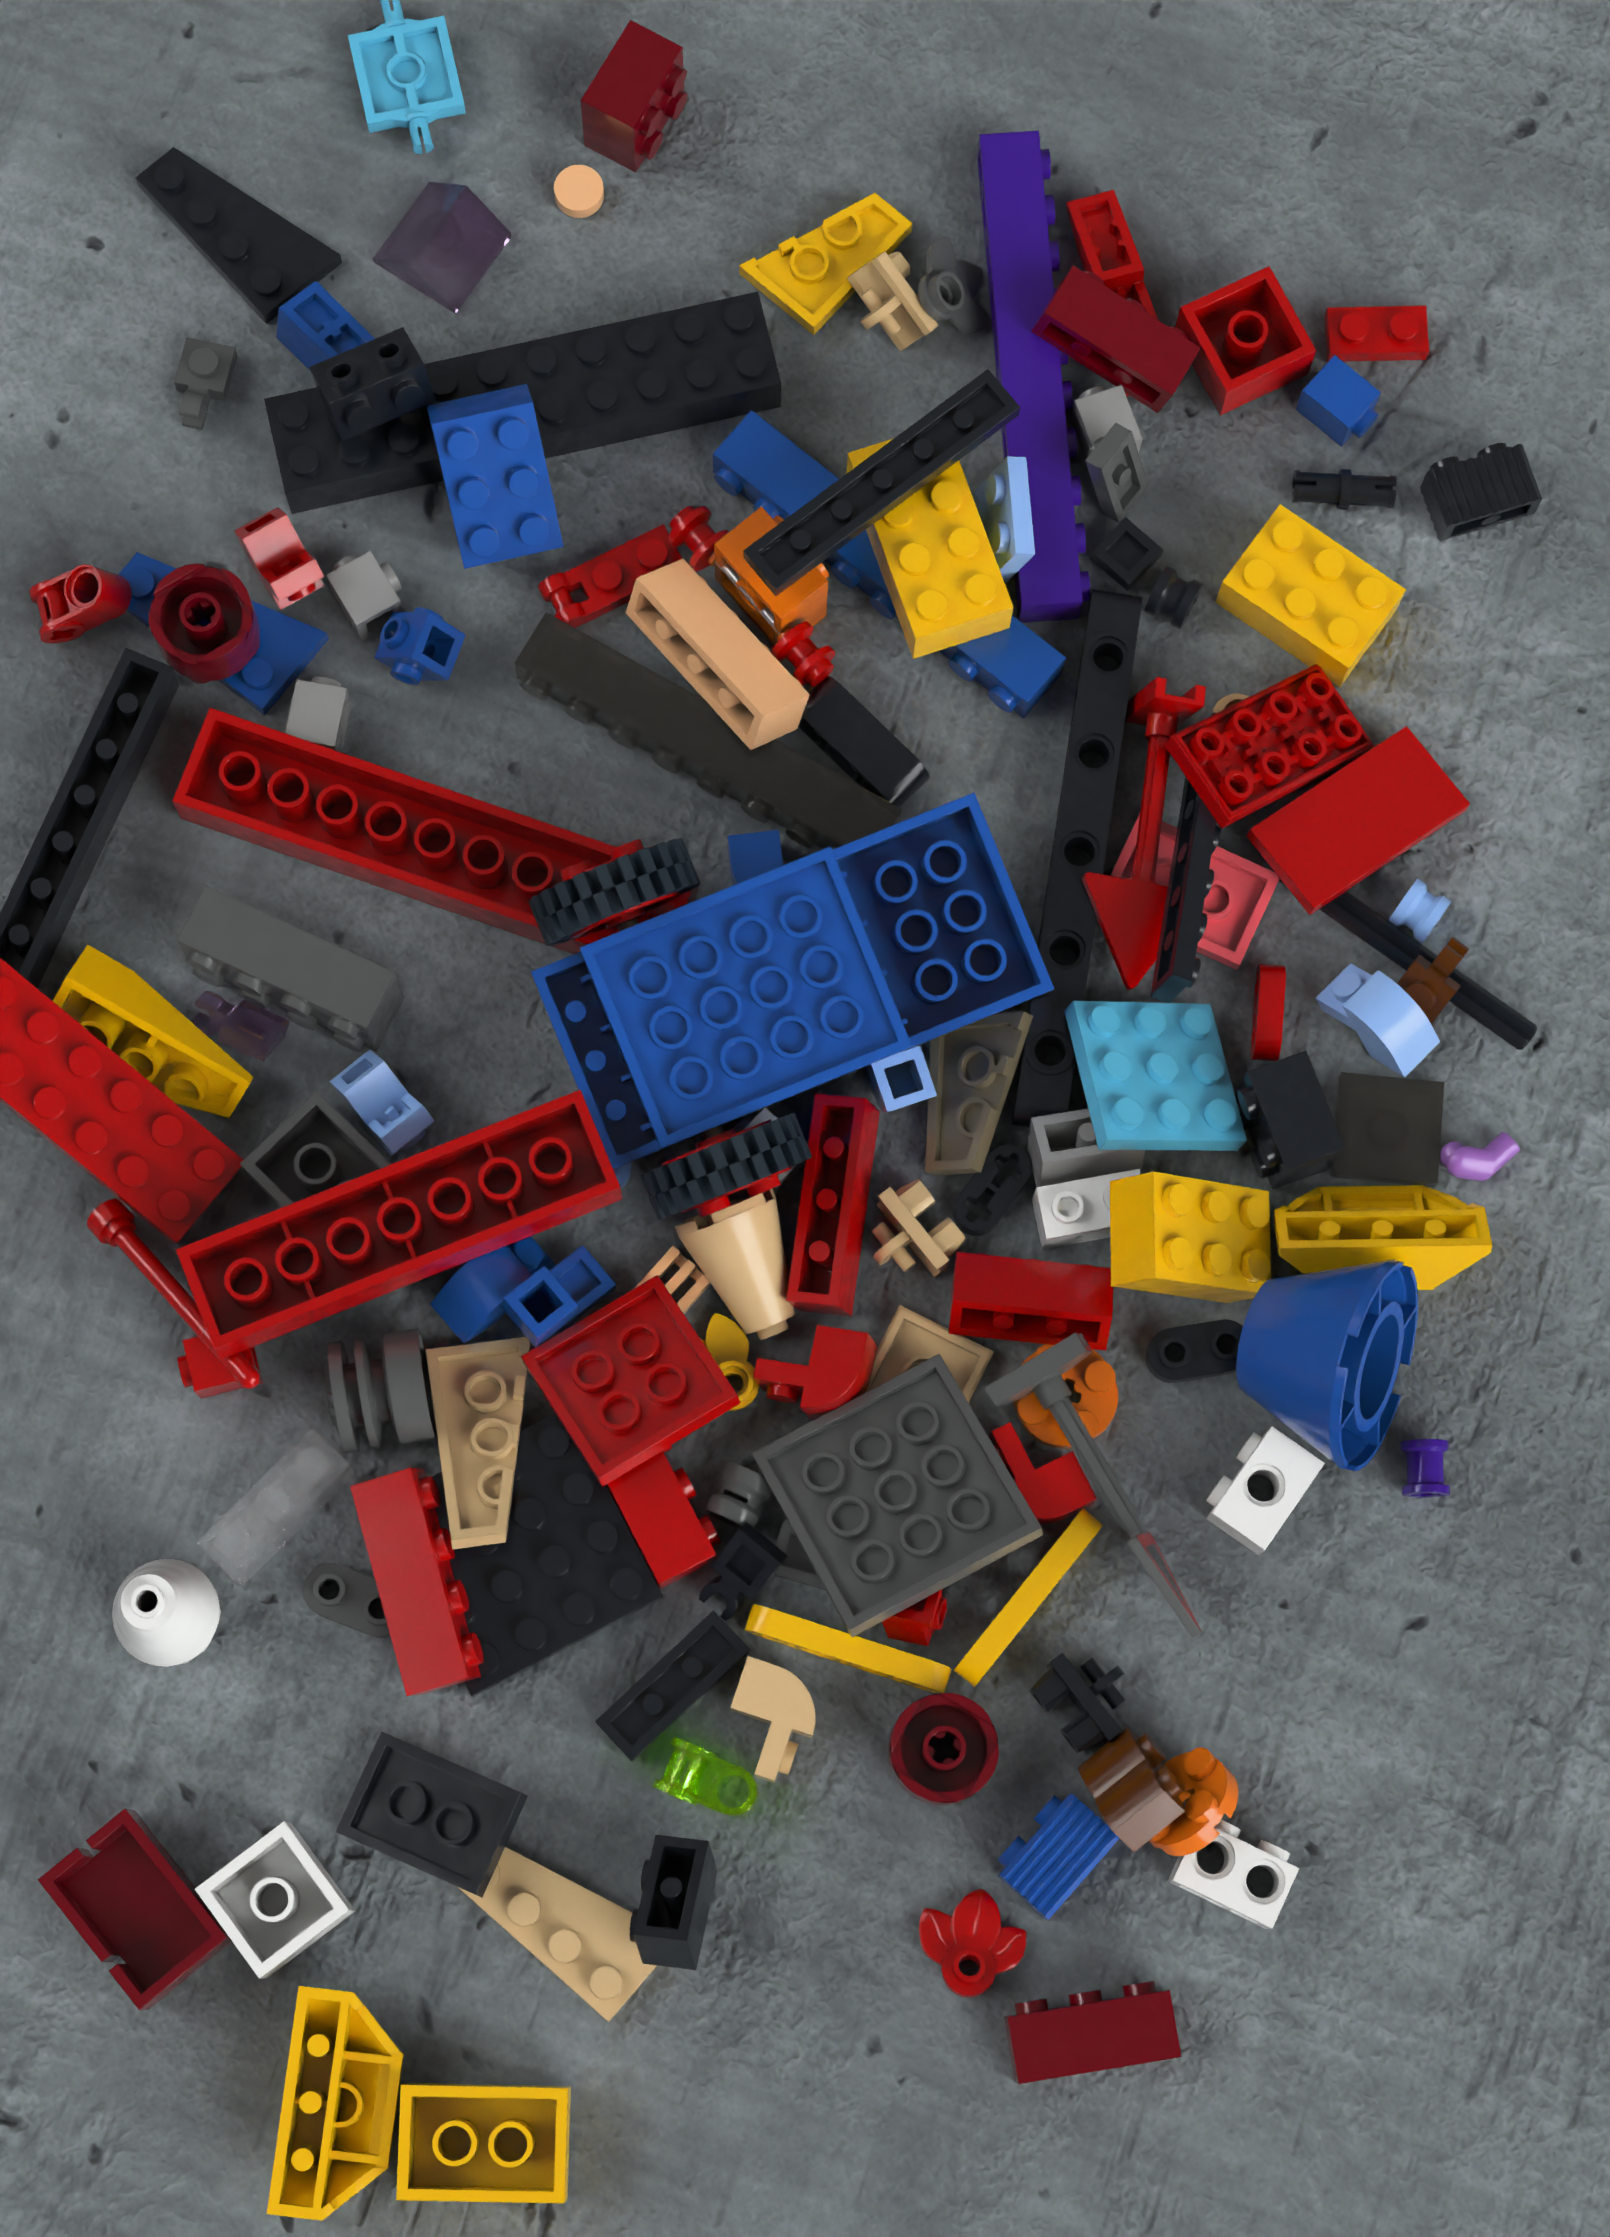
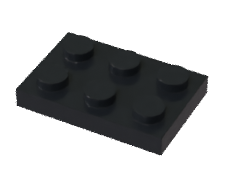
M381 1731L336 1832L483 1898L528 1796Z

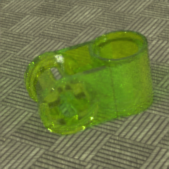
M677 1737L672 1738L670 1745L674 1750L662 1778L654 1780L653 1788L691 1805L697 1806L698 1804L729 1818H742L753 1812L758 1804L760 1792L757 1782L748 1771L718 1758V1755ZM690 1760V1763H689L688 1768H687V1770H686V1772H685V1775H684L682 1781L679 1783L680 1778H681V1776H682V1774H683V1771H684V1769H685V1767H686V1764H687V1762ZM740 1778L746 1781L749 1786L748 1799L739 1807H727L720 1800V1788L728 1779Z

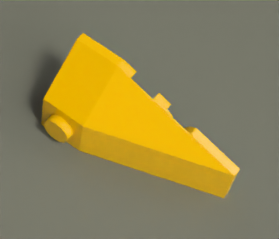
M88 944L67 974L53 999L55 1004L176 1104L230 1118L254 1078L137 973Z

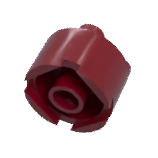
M188 564L173 570L158 583L153 593L154 598L149 610V626L164 659L176 672L197 684L221 680L240 671L258 651L260 646L258 617L246 587L235 574L223 568L205 567L204 564ZM205 618L207 622L210 623L203 627L200 624H197L200 620H203Z
M954 1693L932 1694L910 1704L897 1719L888 1743L889 1766L899 1785L914 1798L932 1805L957 1804L976 1794L990 1780L999 1757L997 1733L989 1715L973 1700ZM946 1735L954 1740L951 1749L957 1753L955 1761L951 1758H946L940 1764L933 1760L935 1750L929 1746V1741L933 1739L939 1742Z

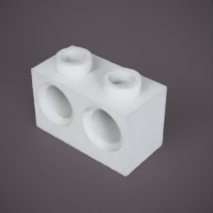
M1221 1820L1214 1827L1220 1834L1211 1843L1218 1845L1224 1854L1222 1868L1215 1874L1206 1873L1197 1863L1198 1851L1178 1857L1167 1882L1264 1929H1273L1299 1868L1287 1863L1290 1856L1289 1852L1263 1840H1260L1256 1848L1238 1839L1241 1831L1239 1828ZM1255 1866L1266 1868L1273 1877V1888L1264 1898L1254 1896L1246 1884L1247 1875Z

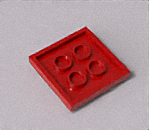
M658 1275L521 1356L525 1367L602 1487L740 1404L737 1393Z

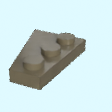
M1025 1011L997 1013L930 1040L929 1073L937 1096L928 1099L925 1172L934 1176L982 1172L1033 1015Z

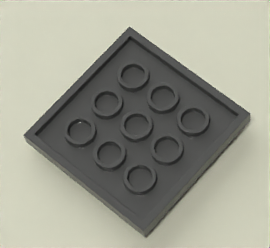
M940 1354L751 1453L851 1637L858 1635L1043 1535L1042 1527Z

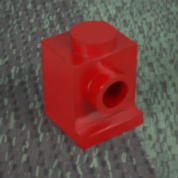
M943 1589L882 1621L887 1637L929 1647L932 1634L936 1629L940 1630L946 1617L947 1599L942 1597Z

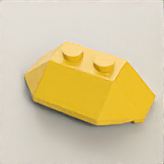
M1424 1185L1317 1187L1296 1198L1288 1206L1283 1205L1275 1209L1273 1215L1279 1256L1303 1274L1396 1260L1404 1262V1266L1412 1267L1418 1290H1433L1490 1254L1492 1250L1485 1207L1474 1203L1467 1205L1452 1195Z
M298 1986L267 2214L323 2221L389 2168L404 2054L355 1992Z

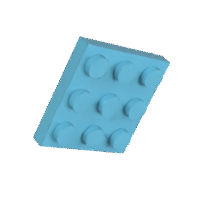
M1072 1001L1064 1012L1098 1150L1238 1151L1247 1141L1211 1004Z

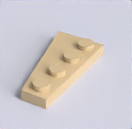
M527 1337L426 1349L452 1550L506 1542L528 1370L521 1356L531 1351V1342Z
M507 1847L504 1848L483 1898L459 1888L608 2022L611 2021L657 1967V1965L643 1964L636 1942L630 1941V1922L633 1912Z

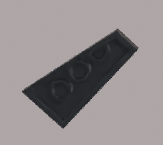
M174 147L135 177L141 190L266 324L278 315L279 307L313 282H319L342 263L339 253Z

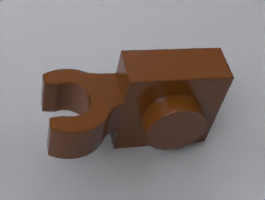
M1454 937L1450 939L1432 964L1421 955H1418L1397 983L1417 1003L1431 1024L1461 986L1450 978L1449 975L1468 952L1469 948Z

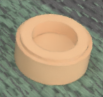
M572 165L562 170L554 182V195L558 208L564 214L573 218H585L597 212L604 200V188L600 175L594 169L585 165Z

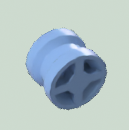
M1417 878L1388 921L1396 926H1407L1413 930L1414 938L1423 943L1452 901L1444 895L1436 897L1427 890L1426 883Z

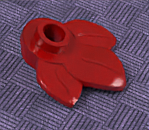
M977 1889L966 1895L956 1906L953 1916L935 1909L925 1908L920 1917L919 1938L922 1950L928 1958L941 1966L944 1983L953 1993L959 1996L976 1997L985 1993L993 1984L995 1975L1014 1969L1024 1955L1026 1931L1018 1927H1001V1916L998 1906L992 1896L984 1889ZM964 1960H972L978 1965L979 1972L973 1976L964 1975L959 1969V1964Z

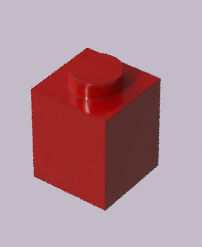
M198 1336L182 1340L186 1355L177 1357L185 1388L193 1386L194 1392L201 1399L244 1388ZM255 1346L241 1351L259 1372L260 1381L258 1384H262L263 1380Z

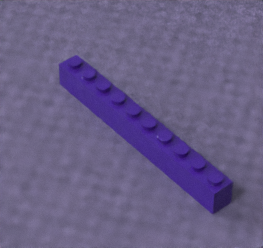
M1039 131L979 134L977 165L996 378L1021 407L1019 416L1001 428L1004 459L1007 456L1026 457L1035 555L1014 575L1018 620L1022 623L1079 619L1082 603L1090 601V578L1088 571H1080L1078 554L1086 552V536L1084 523H1075L1074 506H1081L1080 476H1071L1069 459L1077 457V439L1075 428H1066L1065 412L1072 411L1073 406L1071 381H1062L1061 365L1068 364V355L1031 332L1057 287L1053 288L1052 272L1059 271L1058 241H1049L1048 226L1055 225L1054 196L1045 195L1044 180L1051 177L1049 149H1041Z

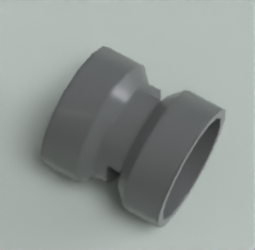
M727 1462L721 1475L723 1485L719 1493L711 1495L705 1511L738 1529L746 1522L755 1528L759 1520L757 1510L761 1502L769 1499L772 1492L764 1476L739 1464Z

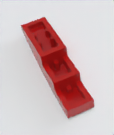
M1110 190L1066 202V209L1083 270L1099 276L1104 281L1106 287L1123 298H1130L1139 302L1146 308L1149 315L1158 320L1144 283V267L1115 191Z

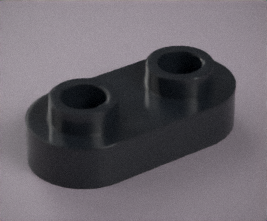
M1223 1319L1164 1329L1158 1332L1148 1344L1145 1357L1147 1367L1157 1379L1167 1383H1178L1236 1372L1238 1346L1243 1326L1233 1320ZM1220 1337L1232 1339L1235 1344L1234 1352L1231 1354L1221 1353L1216 1346L1217 1339ZM1170 1345L1178 1346L1183 1352V1360L1178 1363L1170 1362L1165 1357V1348Z

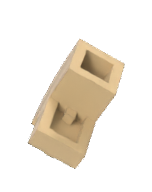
M748 1656L730 1709L732 1712L771 1724L754 1776L775 1783L778 1772L789 1775L799 1745L789 1741L791 1732L809 1738L813 1737L815 1707L809 1691L797 1676L782 1667Z

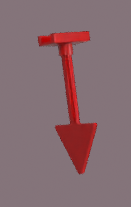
M1156 677L1128 700L1125 722L1146 726L1145 738L1149 740L1132 879L1087 872L1082 876V882L1124 986L1128 990H1132L1139 984L1156 961L1168 886L1159 885L1155 882L1170 752L1164 743L1171 735L1177 733L1179 725L1204 707L1206 686L1195 685L1181 697L1165 694L1167 679Z

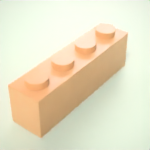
M684 559L636 578L626 614L750 750L797 730L810 696L809 693L771 654L769 648L761 643L746 627L738 615L709 587L706 580L699 576Z

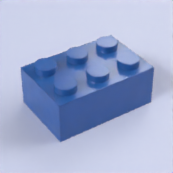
M527 384L427 405L464 569L564 547L535 409Z

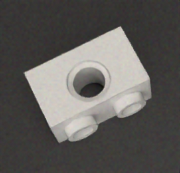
M1140 1169L1036 1187L1032 1203L1042 1250L1109 1238L1110 1181L1141 1174Z
M1273 1426L1270 1427L1263 1437L1253 1432L1236 1457L1244 1463L1233 1480L1224 1475L1206 1500L1214 1506L1206 1519L1258 1556L1266 1550L1325 1464ZM1263 1475L1272 1482L1274 1494L1271 1500L1258 1501L1251 1496L1247 1486L1250 1476Z

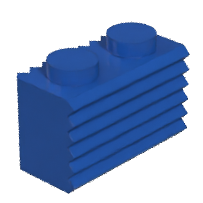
M1072 1793L1068 1794L1063 1801L1054 1794L1033 1818L1040 1827L1028 1841H1024L1018 1835L997 1859L1004 1866L997 1877L1045 1920L1051 1918L1120 1839L1106 1823Z

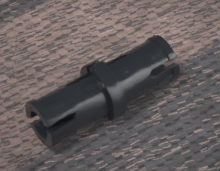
M1340 469L1338 474L1294 470L1292 489L1295 490L1291 495L1292 503L1336 504L1337 509L1347 510L1349 505L1394 508L1396 490H1393V487H1396L1397 481L1396 476L1393 475L1389 477L1353 475L1351 469Z

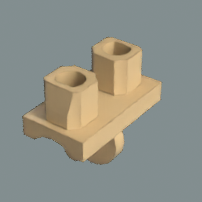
M896 251L890 255L883 252L856 270L847 279L870 310V313L860 321L865 330L879 323L898 350L902 351L916 340L931 333L938 324L924 310L919 299V293L916 294L905 280L910 275V265L901 252Z
M917 1179L901 1187L896 1192L889 1187L878 1195L880 1201L876 1206L898 1232V1235L895 1236L884 1222L872 1230V1233L883 1245L874 1254L873 1258L881 1266L893 1258L903 1272H906L916 1264L915 1260L905 1249L909 1246L934 1279L947 1270L949 1258L965 1242V1236L949 1217L928 1233L916 1218L935 1204L934 1198L923 1183Z

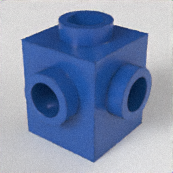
M416 607L414 612H392L389 620L381 630V641L374 658L391 668L390 675L409 685H419L420 681H448L466 634L445 622L438 613L426 608Z

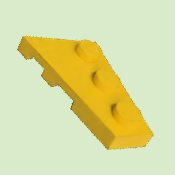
M873 193L823 220V225L797 239L795 236L778 244L777 250L758 260L754 257L739 265V274L812 335H815L856 291L847 278L883 252L890 255L912 232V222L878 194Z

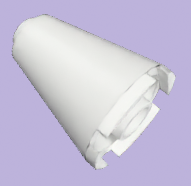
M160 1559L138 1567L127 1576L116 1593L112 1619L114 1630L120 1643L132 1656L150 1665L170 1667L188 1663L206 1650L219 1624L221 1610L217 1591L202 1571L181 1560Z

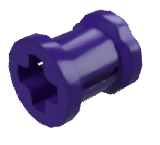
M1441 1439L1401 1441V1451L1405 1452L1407 1457V1484L1402 1487V1496L1417 1498L1449 1496L1450 1486L1444 1483L1443 1455L1445 1451L1449 1450V1441Z

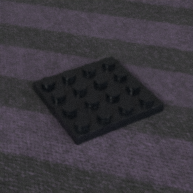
M554 1413L521 1430L506 1542L454 1549L455 1557L449 1560L455 1581L460 1580L463 1583L468 1596L469 1610L464 1612L469 1633L474 1632L477 1635L483 1651V1663L478 1665L481 1677L465 1681L472 1697L487 1691L663 1598L607 1486H601L557 1415ZM442 1472L432 1476L438 1487L441 1501L440 1507H436L435 1510L440 1528L445 1527L450 1534Z

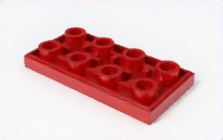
M1317 664L1171 735L1164 743L1221 829L1346 765L1375 746L1330 679Z
M1406 726L1250 828L1246 837L1306 912L1311 915L1464 813L1470 803Z

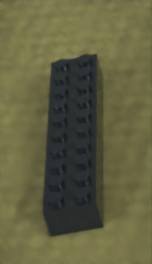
M758 292L424 364L436 398L435 402L428 405L527 384L535 409L545 459L747 415L751 410L756 413L781 407V380ZM317 387L264 399L283 487L292 514L444 481L427 405L342 441L323 406Z

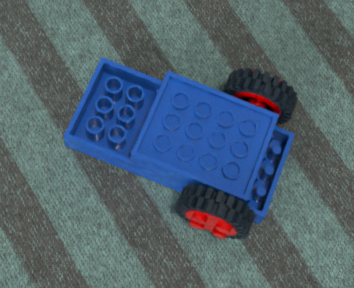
M975 792L833 850L831 846L642 923H638L637 919L647 915L646 912L672 901L701 884L682 838L672 839L646 848L643 847L641 839H637L611 850L612 860L593 867L590 859L576 863L560 871L562 882L528 900L546 946L561 944L604 929L618 928L619 930L617 933L580 947V952L531 971L578 1090H581L612 1168H618L696 1135L702 1134L704 1141L694 1144L696 1150L662 1163L661 1167L640 1175L658 1220L695 1208L700 1217L731 1206L727 1195L746 1188L749 1197H753L780 1186L778 1174L790 1170L793 1165L812 1158L795 1113L771 1121V1119L737 1133L734 1128L724 1132L721 1125L1054 990Z

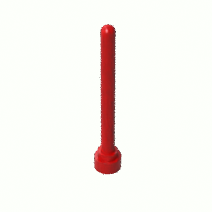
M117 1198L109 1199L96 1207L87 1220V1227L103 1244L109 1243L112 1247L119 1246L240 1385L247 1389L256 1387L260 1381L259 1372L241 1352L221 1359L216 1353L195 1300L135 1234L134 1216L128 1208Z

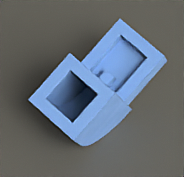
M1350 963L1315 998L1323 1012L1357 1032L1370 1057L1403 1077H1406L1440 1042L1431 1023L1417 1003L1397 983L1379 970L1370 975Z
M921 1046L910 1048L863 1067L872 1093L883 1113L937 1096Z
M371 1049L329 1081L361 1123L390 1156L399 1149H407L415 1145L425 1135L426 1128L434 1122V1119L425 1107L407 1092L385 1061Z

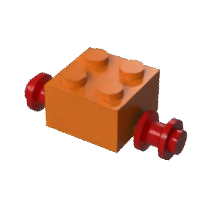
M687 506L682 509L669 524L672 531L668 536V541L673 547L685 544L692 551L693 555L689 565L695 571L703 570L709 565H715V580L774 645L771 654L779 662L787 659L795 668L793 677L801 685L809 683L811 687H814L821 683L833 671L834 665L831 661L835 656V651L830 645L818 648L810 639L814 631L813 626L827 615V578L829 574L825 566L820 563L794 584L775 596L743 558V550L784 521L780 516H775L772 519L761 506L730 532L722 530L716 533L708 524L712 513L706 506H700L696 509L693 506Z

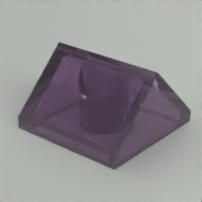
M429 182L376 253L373 261L456 314L512 236L511 232L467 185Z

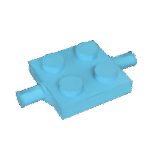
M379 0L385 23L371 31L348 35L369 133L397 127H409L413 152L423 154L419 137L422 136L425 151L429 153L434 149V144L432 143L428 123L436 119L466 114L445 17L439 16L425 20L404 19L400 0H392L394 11L390 9L389 0Z

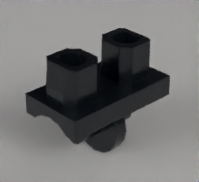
M1061 1653L1046 1665L1048 1671L1029 1690L1046 1713L1068 1696L1082 1713L1060 1730L1076 1753L1094 1746L1101 1740L1107 1743L1122 1732L1121 1728L1096 1697L1100 1693L1112 1709H1115L1125 1701L1113 1684L1114 1681L1125 1674L1118 1665L1105 1674L1092 1657L1080 1667L1093 1683V1685L1088 1687L1069 1660Z

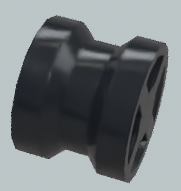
M1166 566L1148 599L1144 612L1152 616L1161 614L1169 618L1172 626L1181 629L1201 592L1203 583L1195 579L1187 582L1178 577L1176 570Z

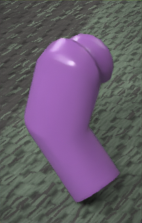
M1501 1132L1484 1149L1463 1146L1457 1141L1449 1142L1442 1148L1439 1158L1441 1164L1456 1178L1484 1181L1489 1179L1517 1154L1520 1148L1511 1136Z

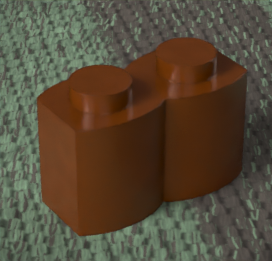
M1126 1727L1078 1766V1770L1089 1791L1094 1796L1096 1805L1110 1829L1133 1852H1136L1185 1812L1184 1805L1179 1798V1795L1185 1790L1172 1771L1165 1765L1161 1766L1160 1763L1166 1759V1756L1154 1739L1147 1733H1144L1139 1738L1129 1727Z

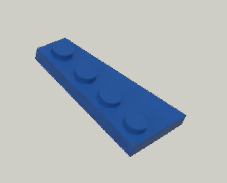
M137 552L118 574L123 576L131 587L132 598L126 611L150 628L148 619L149 610L154 598L153 593L158 583L176 568ZM252 601L259 621V649L240 671L218 681L265 716L329 638L327 632ZM205 618L203 620H200L197 624H200L203 627L210 623L207 622Z

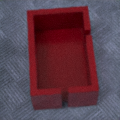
M125 1808L86 1840L92 1849L101 1850L93 1857L88 1849L76 1848L41 1876L38 1881L101 1962H113L119 1956L126 1964H116L109 1970L110 1974L138 2010H149L232 1940L195 1890L196 1887L137 1812Z

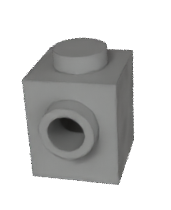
M371 551L361 556L353 554L343 558L335 564L332 572L326 575L332 595L361 642L380 632L389 620L392 612H404L401 600L396 591L402 589L396 574L388 562L379 565Z

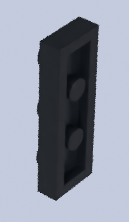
M713 1610L605 1711L595 1723L627 1758L633 1762L750 1652V1649Z

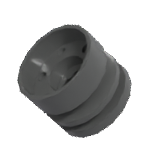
M419 1328L385 1333L382 1343V1358L372 1360L369 1347L363 1337L355 1338V1363L350 1364L342 1340L328 1343V1363L325 1373L327 1403L332 1425L335 1426L340 1436L345 1453L359 1452V1427L362 1426L366 1428L370 1447L372 1449L380 1448L382 1423L387 1422L393 1423L396 1436L401 1444L436 1439L427 1359Z

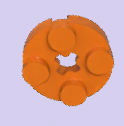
M1042 1345L1037 1351L1027 1357L1021 1365L1054 1345ZM1092 1349L1093 1352L1061 1376L1064 1381L1074 1384L1073 1391L1080 1395L1079 1403L1072 1402L1094 1439L1105 1431L1114 1417L1118 1405V1388L1114 1369L1099 1353ZM1034 1392L1012 1402L1017 1417L1023 1424L1022 1427L1034 1440L1052 1448H1072L1050 1409H1043Z
M1203 1747L1177 1755L1161 1765L1167 1766L1180 1781L1185 1791L1179 1795L1182 1803L1186 1800L1185 1812L1149 1840L1155 1848L1162 1849L1168 1855L1184 1856L1206 1847L1220 1834L1214 1827L1221 1821L1224 1813L1231 1818L1237 1806L1238 1784L1235 1776L1207 1748Z

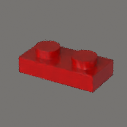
M1426 305L1327 307L1324 319L1327 362L1334 355L1343 362L1427 359L1429 339Z

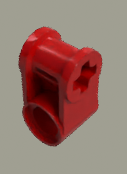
M87 564L78 565L74 569L53 579L37 583L29 590L31 601L38 605L43 625L39 629L41 641L50 644L74 640L82 636L84 632L120 617L129 607L132 598L131 587L123 576Z

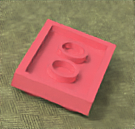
M1140 813L1110 876L1132 879ZM1163 821L1155 882L1159 885L1168 886L1177 828ZM1217 846L1211 854L1209 869L1214 871V880L1208 895L1204 899L1202 912L1207 914V925L1202 938L1197 944L1196 952L1238 970L1280 878L1274 871Z

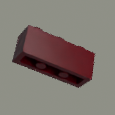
M1074 265L1058 285L1031 330L1032 333L1115 386L1122 385L1125 393L1156 413L1173 396L1200 350V347L1191 342L1184 331L1174 326H1166L1149 315L1146 308L1139 302L1130 298H1123L1106 287L1104 281L1099 276L1089 271H1082Z
M1155 1981L1124 1985L1122 1986L1123 1997L1102 2000L1101 1990L1069 1994V2006L1051 2009L1048 2008L1047 1998L1015 2003L1016 2014L1004 2016L1015 2083L1023 2084L1182 2057L1170 1990L1156 1991Z

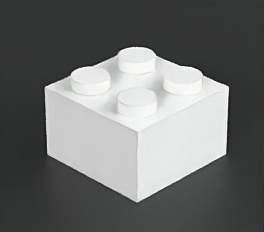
M286 1821L282 1822L195 1888L198 1895L259 1979L269 1978L355 1912V1909L293 1824Z

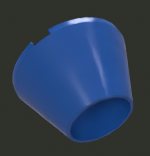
M1388 1260L1269 1279L1256 1293L1244 1321L1236 1363L1239 1388L1342 1469L1359 1471L1370 1462L1390 1428L1401 1399V1395L1393 1394L1392 1390L1400 1363L1410 1366L1418 1317L1416 1277L1412 1267L1404 1266V1262Z

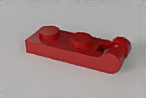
M664 524L564 573L560 572L550 575L539 583L537 588L545 602L552 603L556 611L554 619L562 632L575 629L628 603L637 577L682 559L677 548L673 547L668 541L669 533ZM582 588L587 599L580 603H574L569 593Z

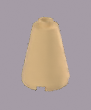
M773 1189L745 1200L730 1201L731 1206L704 1217H700L698 1214L685 1220L684 1223L674 1226L679 1239L746 1334L757 1332L760 1340L789 1329L786 1319L795 1315L794 1306L786 1301L789 1275L777 1201Z

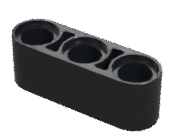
M827 676L809 692L810 696L798 727L885 811L893 814L930 779L928 771L919 759L834 678Z

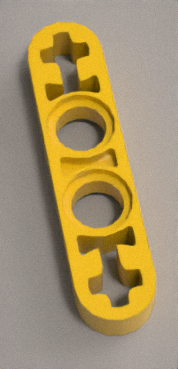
M1083 1508L956 1666L954 1671L975 1687L1104 1524Z
M752 1604L744 1629L746 1632L936 1694L945 1693L952 1670L941 1663L858 1636L851 1637L849 1633L756 1604Z

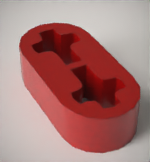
M1258 964L1253 1000L1251 1060L1272 1062L1279 1060L1286 988L1285 966Z

